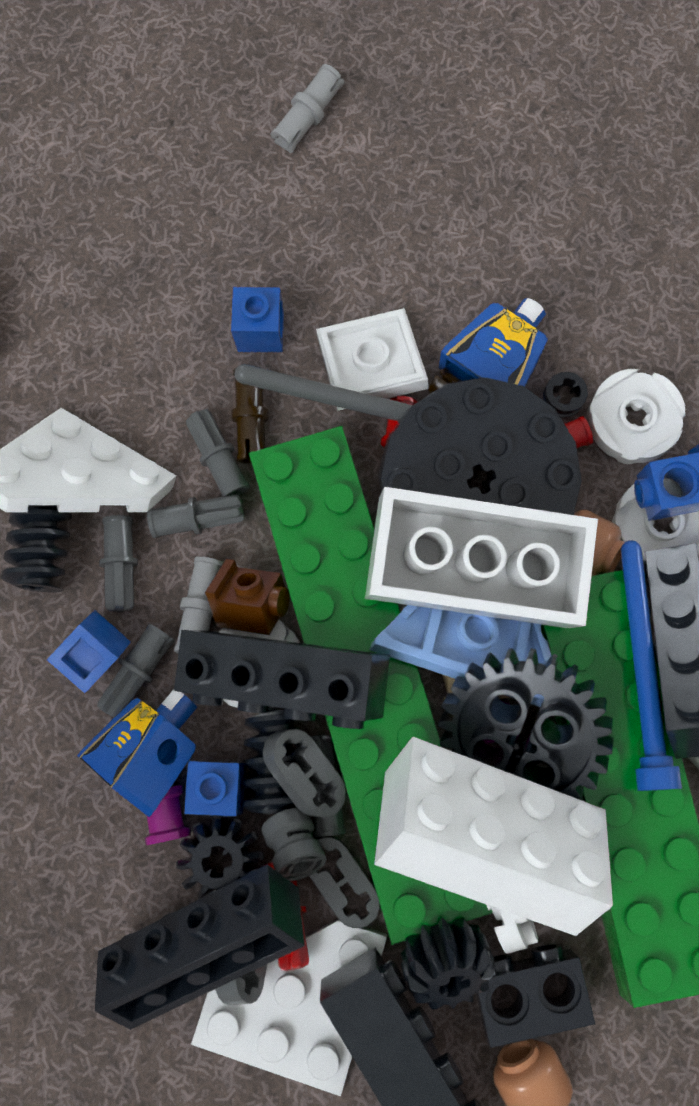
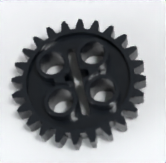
M509 648L504 663L501 664L492 653H489L483 663V669L472 662L466 670V678L456 677L451 687L453 693H447L442 704V708L446 711H443L438 726L446 731H444L440 740V746L453 748L452 752L582 800L584 787L595 790L598 784V773L606 774L608 770L609 757L607 755L612 754L614 738L609 736V734H612L613 718L602 716L606 712L607 700L605 697L590 699L595 686L593 679L580 684L575 682L578 666L574 664L564 672L557 670L558 655L553 654L544 665L538 663L536 649L531 648L526 661H519L514 649ZM536 694H540L544 697V700L537 712L534 726L528 734L516 768L511 769L507 766V762L512 754L517 736L521 732L533 697ZM498 695L512 696L519 702V705L505 704L499 699ZM562 716L569 720L570 724L558 725L553 723L548 717ZM483 739L494 740L501 747H490L483 742ZM532 760L545 761L551 767H539Z

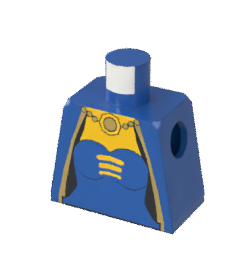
M524 298L513 313L499 303L490 304L443 348L438 368L441 370L448 368L451 373L462 381L485 377L526 387L548 341L546 335L536 329L546 315L545 310L539 303L529 298Z
M174 689L156 711L136 698L117 714L77 756L112 789L150 817L195 752L196 744L179 729L197 709V705L182 692L174 691Z

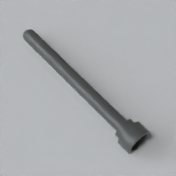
M247 364L239 365L234 372L236 380L241 384L394 421H399L405 411L412 406Z

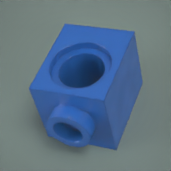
M233 287L231 332L238 352H283L284 307L280 288Z
M699 452L649 462L638 473L637 480L634 482L635 498L638 506L641 509L645 508L648 521L699 511ZM672 479L677 482L681 488L682 496L676 497L669 494L664 487L663 480Z
M94 610L50 655L47 661L82 692L86 693L119 658L131 641Z
M188 761L184 814L238 816L243 814L241 802L244 801L245 788L242 787V781L245 780L246 768L243 767V763Z

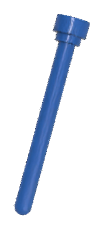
M629 540L621 546V559L645 756L639 758L640 768L635 769L637 791L682 789L679 766H674L673 757L666 754L642 549L638 542Z

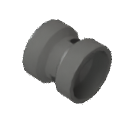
M298 808L286 809L268 818L261 829L267 847L274 849L275 856L272 862L275 870L289 881L299 880L312 875L324 866L327 860L320 841L313 839L312 833L315 827L311 816L303 814Z

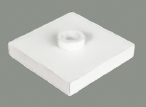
M405 308L316 329L330 385L386 399L428 389V378ZM337 407V410H338V411L345 409V408Z

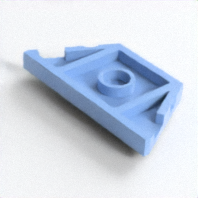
M407 605L374 639L370 651L387 654L391 658L454 679L457 676L466 678V670L472 662L483 669V663L489 653H492L501 664L504 663L509 648L514 649L519 661H526L531 648L536 649L538 663L545 665L552 656L548 641L541 633V624ZM536 694L531 704L540 707L544 697Z

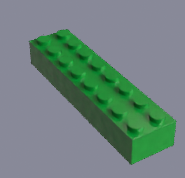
M623 570L591 576L586 626L563 628L541 624V633L548 641L551 655H558L557 670L564 672L574 664L578 666L575 682L580 684L593 679L595 686L590 699L605 697L607 700L606 712L602 716L613 718L612 734H609V736L614 738L612 754L607 755L609 757L608 770L606 774L598 773V784L595 790L584 787L582 801L606 810L613 906L602 914L601 917L619 995L633 1008L699 995V823L682 758H675L666 732L659 666L655 650L654 655L667 756H672L673 765L680 768L682 789L637 791L635 769L640 768L639 758L645 756ZM555 715L558 725L570 724L566 718Z

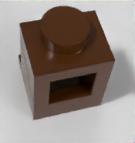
M232 559L225 560L205 591L217 627L269 636L279 618L286 614L290 602L289 590L284 586L281 573L237 567L235 560Z

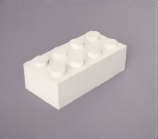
M384 487L379 496L365 599L563 628L586 626L598 519Z
M416 737L410 739L386 770L374 865L577 936L613 906L605 809Z

